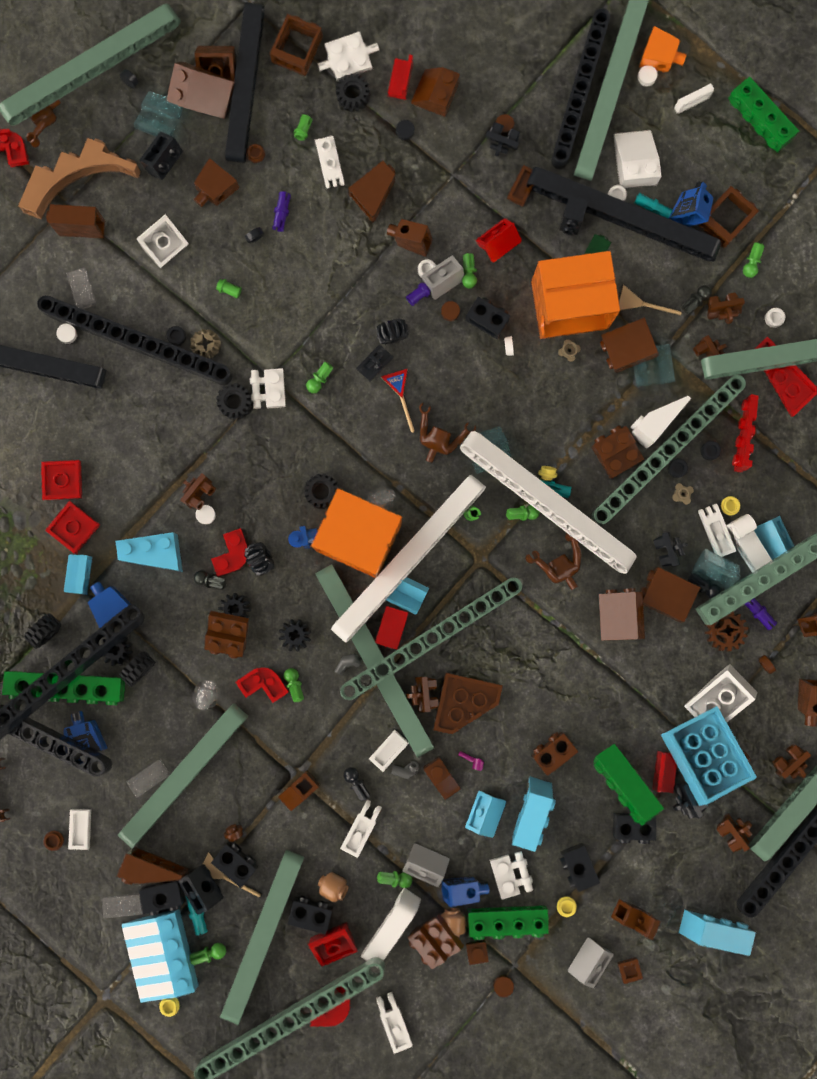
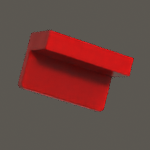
M409 54L408 61L395 58L388 97L406 100L413 68V55Z
M505 218L475 240L477 245L486 251L490 261L493 263L522 242L514 223Z
M387 606L375 643L398 650L409 613Z
M657 751L652 788L656 792L673 793L677 764L669 752Z

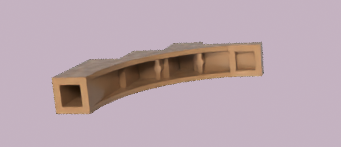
M87 138L80 157L71 152L69 154L61 152L54 171L46 166H43V168L35 166L18 207L25 214L42 219L47 207L55 196L66 186L82 177L100 172H122L139 178L141 171L135 161L128 158L124 160L117 154L109 152L103 141Z

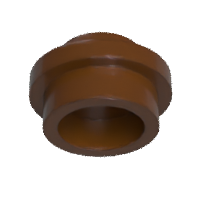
M259 144L250 145L246 151L248 160L253 163L261 162L265 157L264 148Z
M230 825L226 828L224 837L229 842L239 839L243 835L242 826Z
M50 831L44 837V845L50 851L60 849L64 843V837L59 831Z

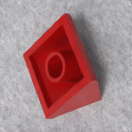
M347 922L327 930L326 935L320 933L310 937L308 944L321 967L358 952Z

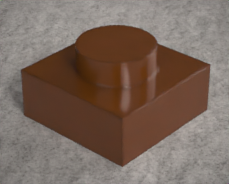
M485 940L466 943L469 965L489 962Z
M636 957L617 962L624 984L643 979Z

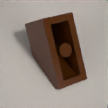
M439 756L423 767V770L445 800L461 789Z

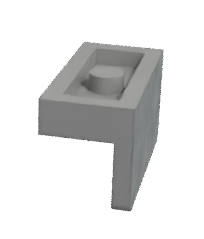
M452 255L423 274L422 280L431 290L433 299L436 300L462 282L464 270Z
M414 843L402 872L439 887L445 876L450 859Z
M587 938L570 965L568 972L583 985L594 989L614 954L598 945L591 938Z

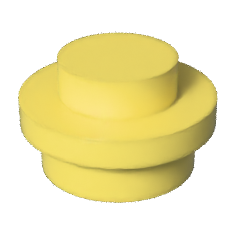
M541 466L538 474L541 475L542 479L551 481L553 478H557V469L550 466Z
M726 497L721 502V510L726 515H735L740 510V502L735 497Z
M565 896L558 900L557 910L560 915L570 917L576 912V902L571 897Z
M176 997L162 999L159 1006L160 1011L165 1016H174L180 1008L179 1000Z

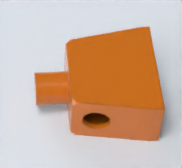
M654 26L639 67L642 68L649 65L654 67L656 71L668 72L672 62L683 66L687 54L677 51L680 43L679 39Z

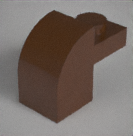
M620 899L611 918L623 926L634 929L653 940L661 923L652 914Z

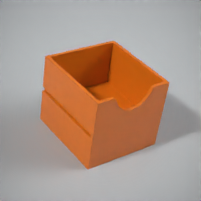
M611 251L538 261L531 284L540 339L607 330L610 328L620 312Z
M337 489L326 512L327 517L323 519L311 546L320 554L376 578L380 574L402 526V517Z

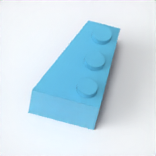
M174 532L116 541L119 561L183 572L178 534Z
M530 776L528 781L529 789L527 795L524 794V804L517 818L512 836V845L535 852L537 845L540 846L542 843L543 834L541 833L543 828L548 826L549 810L553 811L556 800L553 799L552 783Z
M685 909L679 929L680 934L701 946L748 956L751 954L756 932L748 929L749 925L737 922L734 924L728 919H717L707 914L702 915Z

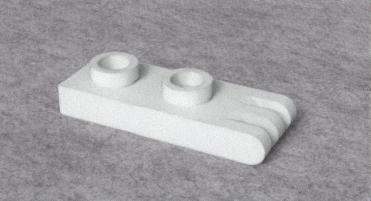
M334 137L316 139L315 142L326 189L330 188V180H332L333 187H337L336 179H339L340 185H344Z
M714 504L712 505L714 513L710 506L705 508L707 515H705L703 509L698 510L715 556L720 558L736 552L719 506Z

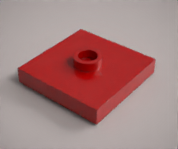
M80 460L41 462L42 500L82 499Z
M69 501L45 531L72 553L77 554L100 524L72 501Z

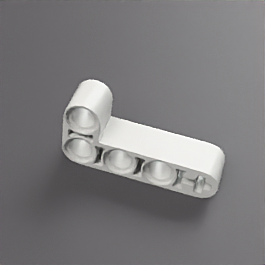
M749 514L743 515L726 525L734 545L751 572L772 561L754 532L757 529V525Z
M406 888L401 891L394 907L365 947L361 955L366 961L374 957H379L382 960L385 959L415 916L421 898Z

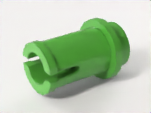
M301 115L298 127L294 129V137L296 139L304 141L308 137L307 132L313 119H310V116Z
M220 279L216 290H219V293L224 292L238 299L242 287L231 284L226 279Z
M470 506L464 513V517L469 521L479 518L478 515H481L480 510L474 506Z

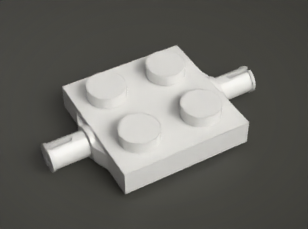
M360 32L325 43L328 60L318 63L320 71L331 68L335 73L337 81L340 78L344 79V75H347L349 78L351 73L354 76L372 69L369 54L379 51L378 44L366 46Z

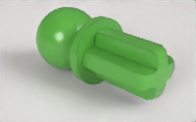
M754 243L750 256L746 258L750 261L743 267V274L748 278H752L758 273V266L756 264L757 262H762L760 259L765 247L761 243Z
M466 253L463 255L465 275L462 278V283L466 288H473L477 284V278L473 274L477 272V269L474 267V254Z
M324 362L319 370L313 373L315 378L308 380L306 388L310 393L319 392L321 382L326 383V378L333 370V366L330 363Z
M532 505L507 509L506 517L509 520L521 519L522 521H525L527 518L535 520L540 515V512Z
M289 668L283 675L284 680L289 683L286 687L290 690L293 702H301L304 696L301 689L302 683L297 681L299 673L296 669Z
M397 871L393 873L379 872L377 875L379 884H387L392 887L399 885L401 888H408L412 884V876L404 872L400 874Z
M215 943L209 950L206 946L204 950L190 954V962L192 965H197L206 961L210 963L212 957L214 959H222L226 954V947L222 943Z

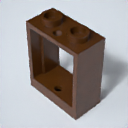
M287 14L270 52L272 63L306 76L323 38L322 28L316 23H308L298 16ZM291 30L314 38L305 60L282 51Z
M730 186L711 207L708 222L697 225L708 235L721 240V247L725 249L759 210L753 202L744 198L738 189ZM726 198L748 215L731 234L711 217L712 213Z

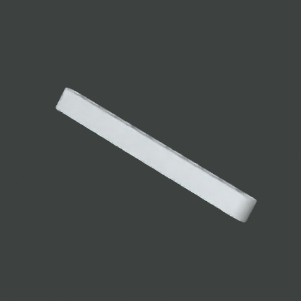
M475 431L470 432L460 446L461 451L616 571L622 574L628 573L637 558L632 550L484 436Z
M472 474L469 475L338 619L331 630L347 643L402 583L401 580H404L476 501L486 486Z

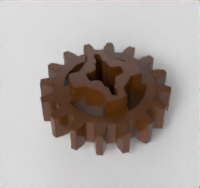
M734 611L718 620L719 625L717 628H715L717 622L712 625H705L709 628V631H706L705 634L710 635L707 641L714 642L712 644L713 648L719 646V651H724L726 647V651L730 652L732 647L739 649L738 643H745L742 638L748 637L744 633L745 630H748V627H743L746 620L739 619L741 614L734 616ZM731 619L737 624V626L731 623ZM726 628L733 629V631L727 633L719 632ZM716 635L722 639V642L717 639Z

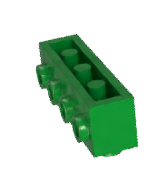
M750 76L730 94L728 99L731 105L741 112L743 118L755 128L756 133L761 135L767 141L768 146L776 152L780 151L798 134L799 130Z
M615 744L595 757L593 762L595 763L596 771L604 775L607 779L608 787L616 791L619 795V801L623 806L628 807L631 811L630 815L636 823H640L643 826L662 812L663 806Z
M545 905L467 908L469 937H473L474 940H483L487 936H493V939L505 938L504 936L511 935L513 938H523L524 935L543 937L544 934H549L548 909Z

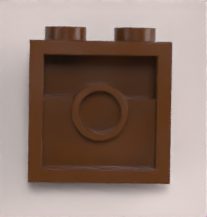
M620 425L610 431L611 435L608 437L604 435L594 440L596 444L591 447L610 479L644 460L627 426L623 428Z
M210 611L204 650H209L211 654H228L230 658L243 657L247 643L249 618Z
M440 914L414 928L407 937L410 947L419 952L422 962L425 965H429L431 969L443 964L448 957L458 953L464 947L463 943L451 931Z

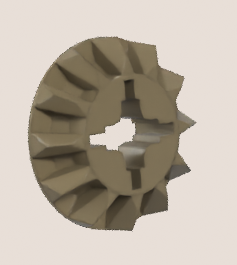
M202 329L195 332L191 338L190 347L193 353L210 359L219 352L221 342L215 332L210 329ZM203 337H205L207 342H210V344H207V351L203 345H200L203 343Z

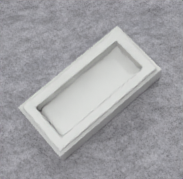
M712 84L679 99L675 106L677 114L709 99L714 91Z
M394 730L370 756L369 760L384 772L409 742Z
M70 809L68 849H90L91 809Z

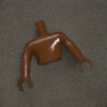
M59 99L29 117L36 125L34 131L26 135V139L33 147L36 148L40 145L38 138L40 133L47 126L55 123L57 117L53 109L61 104Z
M423 402L419 406V410L422 413L420 443L430 449L426 461L433 463L437 452L449 455L472 431L467 429L468 422L465 425V429L451 444H449L451 433L439 427L433 426L427 435L428 412L431 411V405L428 411H424L422 409Z
M566 533L565 538L571 542L573 548L572 562L565 554L548 564L540 558V554L537 551L532 552L534 559L529 554L526 555V561L530 564L535 562L553 583L566 581L571 590L578 587L572 576L580 570L581 549L578 541L568 533Z

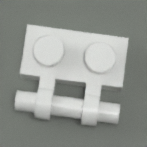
M283 368L264 370V377H259L258 370H252L250 385H252L251 401L253 402V408L260 409L261 401H266L267 408L286 407ZM260 385H265L266 394H260Z
M522 851L514 853L516 860L512 862L509 855L490 860L502 900L519 895L518 886L524 885L526 892L533 891V880L531 875L528 874L526 867L528 863L526 858L523 857ZM519 868L521 878H515L513 869Z

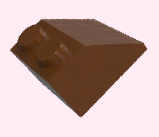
M197 46L195 51L196 67L232 81L235 80V46Z
M444 67L425 69L411 104L445 117L459 86L460 74Z

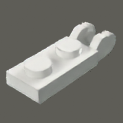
M368 799L361 812L358 813L340 848L357 858L382 808L378 805L371 819L366 817L365 813L371 805V801Z
M393 992L388 993V1000L391 1003L392 1009L387 1011L381 996L377 997V1004L381 1012L380 1017L394 1054L413 1047Z

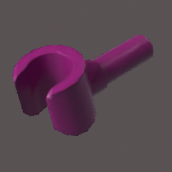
M462 751L459 752V756L473 762L472 769L479 771L483 769L484 762L482 759L471 757Z

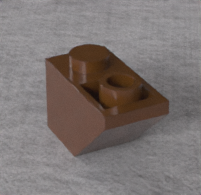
M307 770L282 792L278 798L292 811L311 795L320 784Z

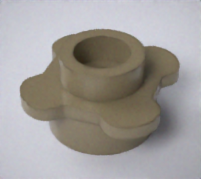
M565 340L562 349H559L558 354L559 356L566 357L569 362H573L575 355L580 352L581 348L574 342Z
M681 483L677 484L672 499L675 502H683L685 505L689 504L694 489L691 486L685 487Z

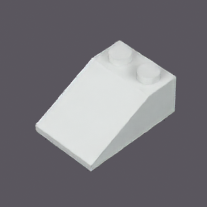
M651 130L614 134L620 186L632 188L657 185L661 178V168Z
M686 396L649 412L645 417L641 415L630 427L633 429L631 434L634 439L647 449L659 438L691 398Z
M729 664L710 680L684 707L696 717L718 706L727 723L756 699L757 691Z

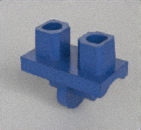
M306 526L299 527L300 531H293L289 535L288 541L291 546L295 548L303 546L305 549H309L318 530L317 528L308 530Z

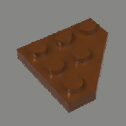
M446 673L433 730L449 734L459 731V729L499 705L503 685Z

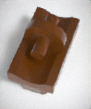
M736 293L726 295V301L723 302L720 301L718 296L710 297L707 313L708 320L718 318L719 320L725 319L727 324L732 323L733 317H738V314L742 313V306L745 304L744 298H739Z
M707 335L693 348V351L698 357L704 353L709 357L725 354L723 350L728 346L726 343L720 345L718 340L712 342L710 336Z
M201 473L197 479L193 477L190 482L186 480L182 482L186 487L182 491L184 496L180 501L189 508L193 507L200 510L205 503L200 499L202 494L205 492L208 496H211L216 488L213 486L212 481Z
M415 677L416 685L411 686L412 693L406 694V698H412L413 705H418V712H431L430 709L439 707L438 698L429 697V690L437 688L436 679Z
M792 744L786 750L792 757L791 759L786 761L782 756H779L772 761L777 769L775 773L779 777L782 776L785 779L790 775L795 779L799 775L801 778H805L807 775L804 770L808 767L805 761L811 755L796 744Z
M729 813L724 815L723 821L717 825L716 829L722 837L730 832L734 836L727 842L733 852L741 849L744 851L750 849L748 846L750 841L747 837L752 835L749 830L752 827V823L750 821L743 822L741 818H738L735 822Z

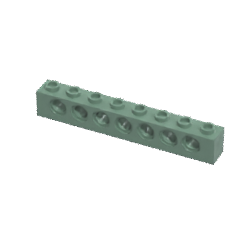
M817 532L695 608L705 625H712L817 559Z

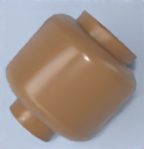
M333 872L328 873L326 876L323 875L318 882L320 895L332 902L343 900L348 891L346 879Z
M458 908L445 909L441 916L451 931L459 938L460 935L466 932L465 914L460 912Z

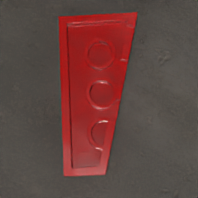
M767 336V337H766L756 348H754V349L764 348V347H770V346H776V345H775L774 342ZM796 365L764 370L791 418L817 395V386Z
M751 394L742 402L743 418H740L738 428L741 429L740 436H737L735 447H738L737 454L734 455L732 460L735 472L741 473L752 467L753 461L749 460V457L754 451V444H750L756 430L755 425H752V421L754 422L757 418L758 395Z

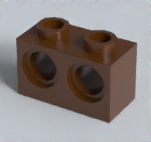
M563 732L552 734L548 738L549 742L544 746L542 744L538 745L531 755L547 776L578 753ZM564 741L566 744L565 749L561 752L557 751V743ZM544 753L550 754L551 758L548 763L541 762V756Z

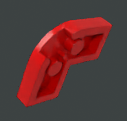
M1 129L0 151L6 150L8 165L12 168L29 164L26 144L22 137L10 131V129Z
M242 528L223 534L229 553L211 559L217 577L235 572L246 563L244 553L248 545Z
M269 668L254 669L235 682L245 698L260 688H263L272 703L289 693L279 675Z
M337 987L338 992H346L344 987ZM350 998L310 1021V1027L336 1026L342 1023L350 1010Z

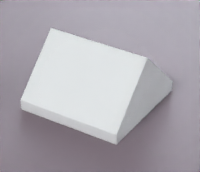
M163 215L137 238L144 251L160 268L188 245V242L166 215Z

